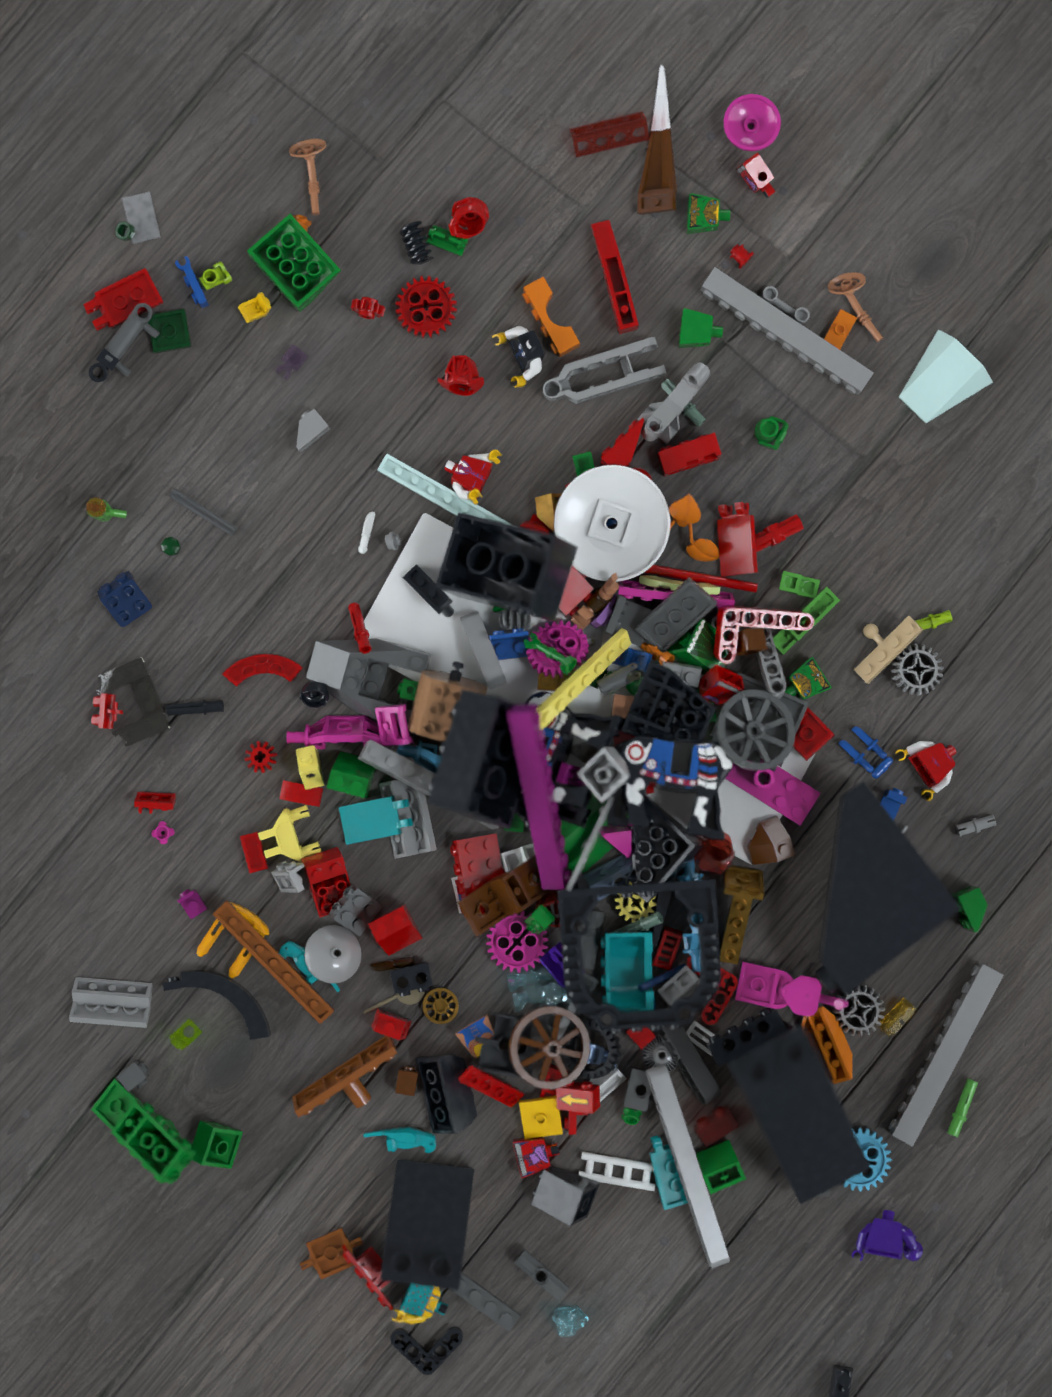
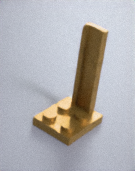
M731 866L727 870L724 869V894L733 896L720 950V962L738 964L752 900H763L764 882L763 871Z

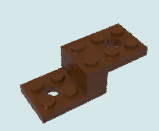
M535 854L511 871L497 875L457 903L475 936H479L504 918L522 912L552 890H542ZM533 874L537 877L536 883L532 879ZM480 905L485 909L484 914L480 912Z

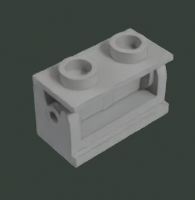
M686 965L662 986L658 993L670 1006L676 999L688 997L692 994L699 984V978Z

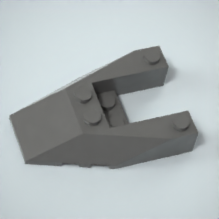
M377 638L369 639L372 650L366 654L360 653L358 642L355 639L316 641L306 678L311 682H320L325 685L330 695L355 712L377 719L376 707L400 705L380 699L389 664L421 673V671L428 669L432 655ZM406 706L405 715L408 725L412 708ZM395 713L398 727H400L397 713Z

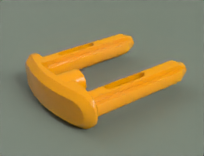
M230 902L263 937L269 935V928L260 917L249 909ZM218 919L215 920L197 947V956L203 957L206 955L225 928L221 924L217 932L213 934L214 929L220 922ZM243 947L229 968L228 976L230 978L237 977L252 956L250 952L247 956L245 955L247 950L245 947Z

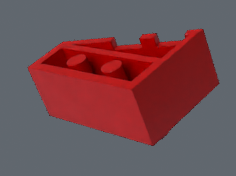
M715 432L699 436L691 441H682L674 447H671V445L663 447L657 454L664 477L717 461L722 455Z

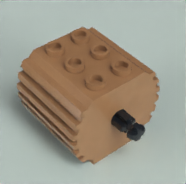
M457 661L453 662L452 666L455 667V670H451L450 673L434 670L421 671L408 730L421 736L444 741L448 737L453 721V706L459 700L462 689L486 694L487 686L476 680L461 677L462 672L459 670L464 668V664Z

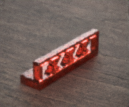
M643 111L569 129L576 158L650 140L647 119ZM643 127L644 135L638 137L633 135L635 129ZM623 132L626 134L625 138L621 141L614 139L617 133ZM599 137L608 139L604 145L596 144ZM586 141L589 143L586 149L579 151V142Z

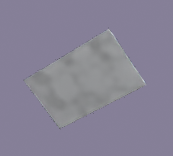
M150 192L122 198L127 221L135 229V235L132 238L133 244L159 238L160 233Z

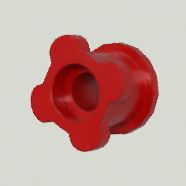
M737 244L730 251L732 254L730 258H733L740 264L739 269L754 255L753 251L749 253L744 248V244L741 246Z

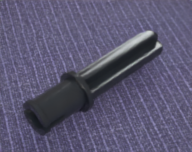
M203 700V702L166 705V714L168 716L198 713L207 715V713L224 712L223 700Z

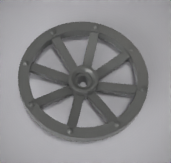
M746 690L737 693L724 703L717 717L716 735L719 745L734 764L747 770L762 771L777 766L789 755L795 740V725L790 711L780 699L762 690ZM747 698L764 700L754 721ZM739 700H741L746 723L729 713L730 708ZM772 704L779 711L782 718L763 725L761 721L769 705ZM727 719L741 728L743 732L726 737L725 720ZM782 724L786 726L785 742L765 734V731ZM746 738L740 757L730 747L729 742ZM760 739L783 749L776 758L770 760ZM752 742H754L764 763L747 761Z

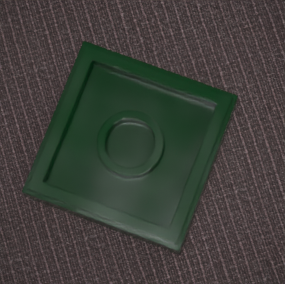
M185 309L153 314L148 324L160 333L157 338L151 336L154 354L192 347Z

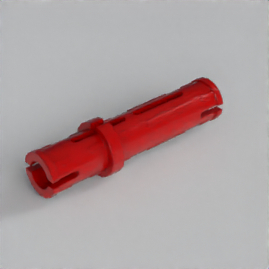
M351 603L348 605V610L354 627V638L358 642L360 653L366 654L372 650L369 642V631L365 628L360 604Z

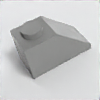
M315 409L305 411L301 415L302 419L299 420L296 447L300 453L330 430L329 426Z

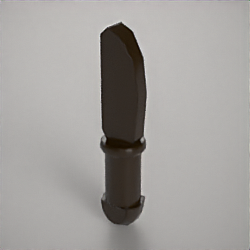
M407 957V959L374 963L370 967L374 971L410 967L414 964V959Z

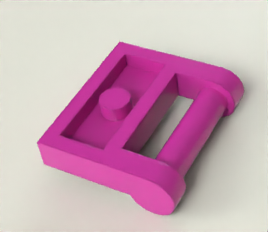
M405 704L375 708L382 746L413 743L412 736L409 735ZM395 713H397L402 737H400Z

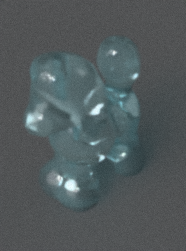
M545 967L537 972L528 971L523 974H507L510 992L516 991L519 986H524L523 992L512 994L515 1012L522 1011L527 1003H546L547 1006H556V1004L566 1001V991L557 983L538 984L540 979L544 981L554 979Z

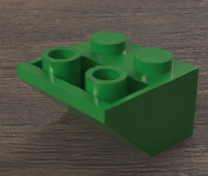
M970 886L951 896L961 907L958 912L961 916L959 921L963 929L966 928L968 931L978 932L988 904L980 888Z
M729 1139L695 1154L710 1194L746 1179Z

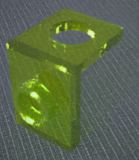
M189 1018L169 1038L174 1047L183 1051L202 1031ZM185 1027H193L195 1033L192 1037L184 1035Z

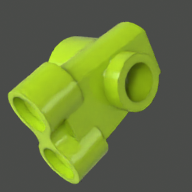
M220 261L213 265V269L205 270L203 276L198 278V281L206 291L222 283L226 285L232 281V277Z

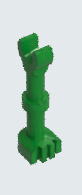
M530 633V639L533 641L524 640L526 648L538 649L545 653L549 659L553 658L560 662V670L564 674L568 675L576 666V658L571 655L565 657L558 653L554 647H548L541 643L535 633Z

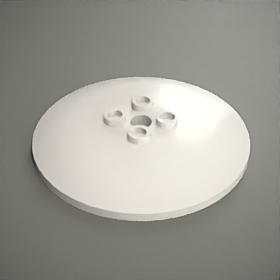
M600 466L579 475L564 490L556 507L554 530L556 536L578 547L572 565L579 572L600 581H607L612 574L617 573L618 579L616 582L624 581L648 570L661 556L669 538L670 513L662 492L647 476L625 466ZM609 518H615L617 520L616 528L609 529L606 526V521Z

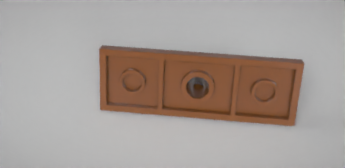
M385 1035L294 1095L292 1099L294 1112L297 1116L308 1115L313 1111L314 1107L326 1103L331 1096L342 1089L355 1108H360L367 1104L371 1099V1095L359 1078L367 1072L375 1071L384 1061L387 1062L394 1058L397 1050L393 1038Z

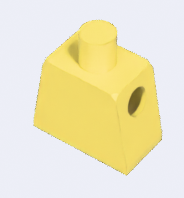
M312 745L296 749L299 773L305 789L325 786L319 752L316 747ZM313 773L315 774V776L309 777V774Z

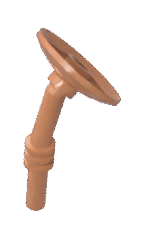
M322 139L301 141L289 149L291 156L307 160L309 174L308 193L311 195L312 215H319L318 194L320 190L316 177L314 158L316 154L326 148V142Z
M853 272L842 274L832 279L828 284V290L833 294L846 295L857 314V319H860V323L862 322L861 325L868 329L876 342L883 339L882 335L871 322V317L868 318L867 312L863 311L853 294L866 283L865 276L861 273Z

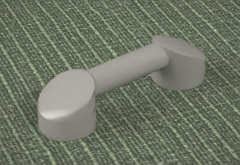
M768 286L764 289L762 299L775 305L800 324L808 321L810 313L806 308L800 307L795 310L777 298L778 291L775 287Z

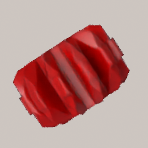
M257 741V748L254 744H250V748L253 751H245V753L250 754V757H246L245 761H251L247 767L252 768L255 765V773L259 771V768L262 773H265V766L267 769L272 770L273 768L269 763H277L276 760H272V757H276L278 754H271L275 747L271 746L267 749L269 743L266 741L263 747L261 741ZM260 752H262V754H265L266 758H263V762L261 763L260 760H257V756L260 755Z

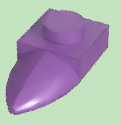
M616 593L613 595L611 602L590 623L594 628L601 625L604 627L611 619L609 615L615 604Z

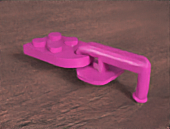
M748 962L742 963L735 1000L774 1009L784 1008L789 1005L795 1014L803 1016L814 1015L817 1012L819 1003L832 1005L837 1010H842L849 1005L846 999L821 994L822 986L816 978L802 975L794 980L784 970Z

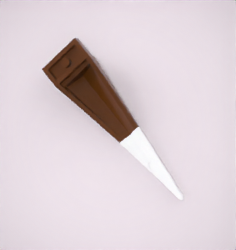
M662 65L659 70L648 150L638 191V214L640 215L676 210L677 186L665 69Z

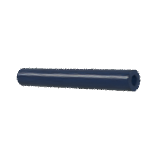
M684 963L639 984V991L643 992L673 978L686 964Z

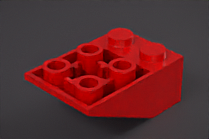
M643 418L639 421L637 419L633 421L627 430L628 432L626 434L621 433L616 438L615 445L612 448L608 446L601 453L600 464L602 466L618 465L630 467L644 423Z
M338 847L301 859L319 918L330 915L333 904L338 902L343 896L345 889L351 886L345 862Z

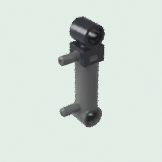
M140 303L135 306L113 338L96 358L99 363H95L90 367L89 377L93 381L102 382L107 379L109 375L108 369L113 371L116 368L125 376L131 373V370L119 361L142 330H145L154 338H157L160 334L148 324L153 316V310L150 305ZM141 307L147 308L149 312L146 318H141L138 315V310ZM96 367H101L104 370L103 377L98 378L94 375Z

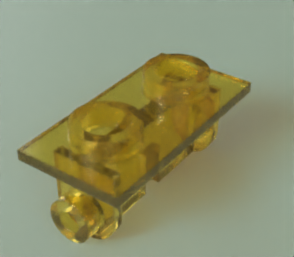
M903 998L884 1016V1019H881L879 1027L889 1037L895 1035L903 1026L899 1021L902 1019L906 1023L915 1015L914 1012L917 1009L906 998Z

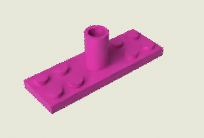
M624 580L618 583V594L628 599L636 596L641 597V600L652 601V598L665 600L674 592L666 588L647 586L639 581ZM720 591L718 595H710L717 601L716 606H718V609L726 605L734 606L735 600L731 592Z
M733 763L731 771L725 778L799 826H801L821 794L778 766L775 772L769 769L751 771ZM761 772L767 775V782L763 785L758 781V775Z

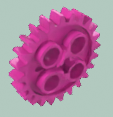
M561 620L559 624L552 622V625L549 626L546 622V628L538 627L539 633L533 631L541 643L548 647H554L558 653L565 657L571 655L576 658V666L581 667L583 665L581 660H587L586 654H589V644L586 634H583L582 628L578 629L577 624L571 627L570 621L564 625L563 620ZM528 649L526 651L529 663L533 669H537L538 674L544 672L545 677L549 673H551L552 678H555L556 674H559L560 678L563 677V672L560 670V662L553 658L549 659L545 653L538 649Z
M524 911L520 915L514 914L504 918L496 924L495 928H490L493 932L492 934L486 935L491 939V941L486 942V945L492 947L487 952L494 953L491 960L497 958L496 965L498 966L503 963V970L509 966L511 973L514 968H517L518 973H520L522 967L527 972L528 965L535 968L534 961L541 963L539 955L543 956L545 954L542 949H548V946L543 944V942L548 941V938L543 937L547 933L546 930L540 934L536 932L533 934L528 931L521 939L522 945L517 944L508 955L505 954L514 943L513 938H518L526 929L527 924L524 921L528 916H524ZM513 923L521 924L522 930L519 933L512 932L511 925ZM529 935H533L536 938V943L532 946L527 945L525 942L526 937ZM501 937H506L509 940L507 947L499 946L498 940ZM515 950L523 952L524 956L521 960L513 958L512 954Z

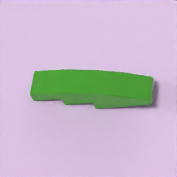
M825 587L801 611L813 616L814 627L840 600L828 587ZM805 616L800 619V625L806 622ZM781 629L773 637L776 650L781 655H784L809 630Z

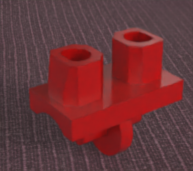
M101 693L100 696L93 697L94 707H100L99 714H93L91 723L98 726V728L113 729L114 721H117V714H123V710H118V702H115L116 695Z

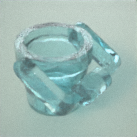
M560 1306L553 1311V1320L556 1323L559 1336H574L578 1329L583 1328L587 1324L588 1317L578 1306Z

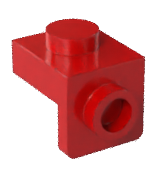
M568 1111V1117H565L564 1129H568L569 1135H576L577 1115H588V1113Z

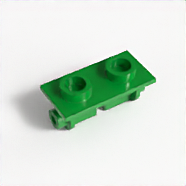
M433 225L429 230L427 242L462 256L469 239L457 238L452 236L450 231Z

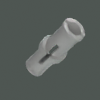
M991 814L980 819L973 818L970 822L957 824L955 826L956 830L964 828V830L957 832V834L961 837L972 832L979 833L982 829L996 826V820L988 823L989 820H993L995 817Z

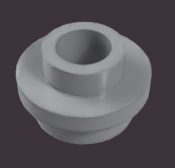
M394 531L385 535L387 548L394 551L398 550V546L401 544L399 535L395 534Z

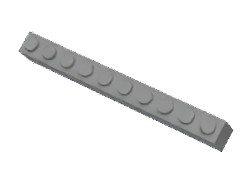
M714 267L702 285L701 291H703L702 294L710 300L715 299L719 302L718 305L725 310L730 309L735 313V317L742 321L745 319L751 323L750 326L753 329L763 331L768 339L773 342L778 341L782 344L783 349L788 352L793 351L801 361L811 363L816 371L819 373L824 372L830 376L829 379L834 383L844 385L849 393L859 395L874 374V372L716 267Z
M982 963L973 967L970 973L972 977L969 983L966 982L964 984L960 1000L957 999L953 1004L952 1009L954 1011L951 1017L948 1016L945 1019L943 1032L936 1036L934 1041L935 1047L927 1053L925 1058L927 1062L923 1068L921 1067L916 1074L918 1079L914 1085L912 1084L909 1087L906 1101L900 1104L897 1118L893 1119L889 1125V1133L912 1147L1004 976Z

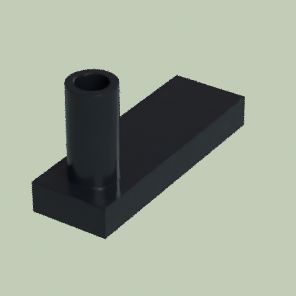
M417 564L403 576L404 580L438 614L442 613L445 617L453 615L454 609L450 605L453 602L442 589L435 587L436 583Z

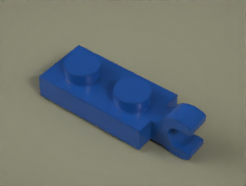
M187 256L184 257L186 260L184 266H181L178 260L175 261L177 268L186 274L183 278L188 288L192 287L194 291L191 295L195 304H200L202 308L209 306L192 270L189 258Z

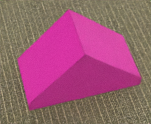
M601 826L599 833L629 859L631 857L630 828L628 826Z

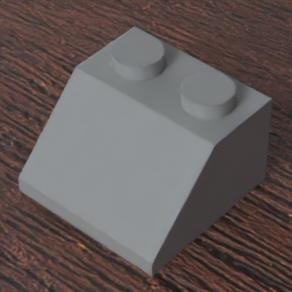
M603 747L577 773L601 803H604L630 777L625 760L614 747Z

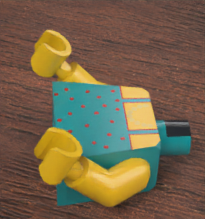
M410 1284L399 1310L394 1309L398 1316L395 1319L392 1318V1320L408 1324L421 1323L426 1321L427 1318L431 1319L433 1312L444 1316L448 1304L439 1301L442 1292L439 1291L438 1287Z

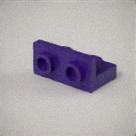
M559 942L545 953L539 961L564 989L561 942Z

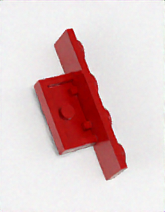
M472 1065L459 1078L460 1082L511 1108L524 1096L522 1091Z
M344 1244L342 1246L344 1251L342 1256L348 1264L352 1262L355 1265L354 1271L360 1278L364 1277L367 1280L366 1286L372 1293L376 1291L379 1295L377 1299L383 1307L388 1306L390 1310L394 1309L391 1301L381 1290L390 1283V1281L380 1280L382 1258L372 1246L358 1258H355Z

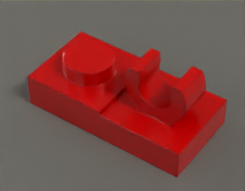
M137 792L134 807H139L138 812L142 814L143 808H148L149 814H152L153 809H160L162 811L173 810L176 802V793Z

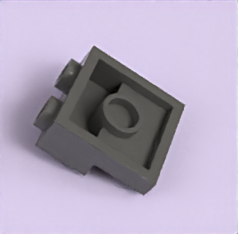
M353 883L345 889L341 899L333 904L329 914L345 928L360 936L382 909L383 905Z

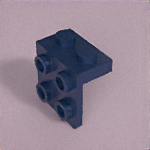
M130 571L120 573L114 581L102 585L99 591H97L100 601L121 627H125L152 608L151 602L136 584Z

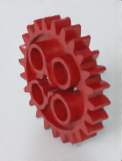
M421 276L420 282L413 278L414 284L411 285L407 282L408 289L401 288L403 295H397V298L401 301L395 302V305L400 307L395 311L396 314H402L398 317V321H404L402 323L403 328L409 326L407 329L408 333L414 330L415 337L421 333L422 339H424L426 334H429V337L432 338V333L434 332L437 336H440L439 330L446 332L445 325L452 326L449 319L455 320V316L452 313H456L457 309L452 306L457 305V301L451 300L455 297V294H448L451 288H444V281L438 284L437 277L434 282L431 281L430 276H428L427 281H424ZM431 293L439 294L437 300H431L429 296ZM413 296L421 298L418 303H412L410 299ZM424 304H428V311H425ZM410 308H419L413 311L409 310ZM439 311L442 313V317L434 319L432 314ZM417 314H421L424 317L420 322L414 321L413 318Z

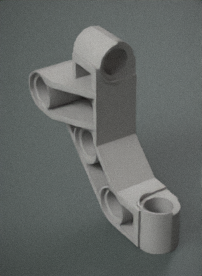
M700 362L694 364L664 402L651 403L640 415L638 421L642 418L644 419L641 434L645 440L654 441L660 438L664 443L668 444L680 429V413L709 378L710 370L705 364Z

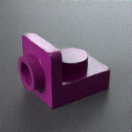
M187 889L179 895L181 898L177 900L190 919L195 918L208 909L196 889L192 891Z

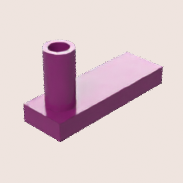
M562 763L556 779L557 782L588 788L577 774L583 767Z

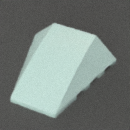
M938 329L899 398L925 423H928L990 385L993 381L985 367L957 339Z

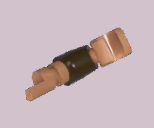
M617 573L612 574L604 586L594 592L586 602L587 607L583 605L571 617V621L577 624L579 629L582 628L584 630L595 618L593 613H599L611 602L613 595L619 589V585L616 582L618 579Z

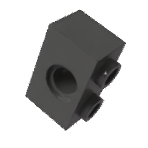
M631 1066L623 1101L624 1107L645 1112L647 1107L651 1108L653 1096H650L651 1089L646 1076V1069ZM638 1085L646 1087V1091L643 1094L636 1093L635 1089Z

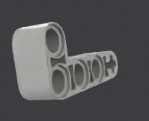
M475 611L461 617V622L489 690L507 683L479 612Z

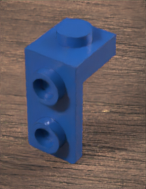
M896 788L892 790L886 789L880 802L893 820L900 805H905L908 798L903 796V791Z

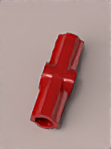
M796 514L780 523L776 522L764 528L762 532L755 534L756 553L769 546H775L786 540L787 537L803 530L804 527L798 515Z

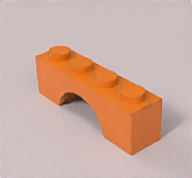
M544 276L523 287V299L526 304H531L533 308L531 313L536 321L539 320L542 324L540 329L545 338L549 337L551 341L549 345L552 352L562 357L580 347V342L571 326H559L549 319L546 307L553 293Z

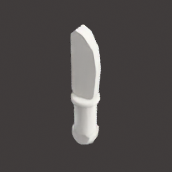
M369 512L365 518L363 533L361 534L362 538L358 547L361 554L367 551L375 512Z

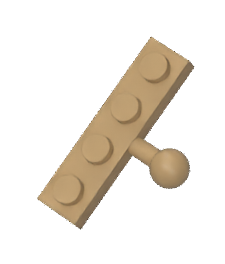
M908 616L883 639L878 634L879 630L875 624H867L863 629L864 636L873 639L878 646L854 670L869 684L923 629L911 616Z

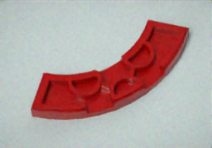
M258 654L237 661L227 668L222 675L236 687L247 678L263 673L279 675L292 682L303 667L283 656Z

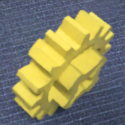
M632 893L636 900L640 898L638 902L641 909L635 904L631 905L633 903L631 897L627 898L625 906H623L621 894H618L620 895L619 898H615V901L619 902L615 908L621 909L618 914L620 916L625 914L624 920L627 921L631 918L632 923L636 919L639 920L642 916L647 917L649 912L654 913L651 907L657 905L651 900L645 909V900L637 893ZM634 910L639 911L640 914L634 915L630 914L629 912Z

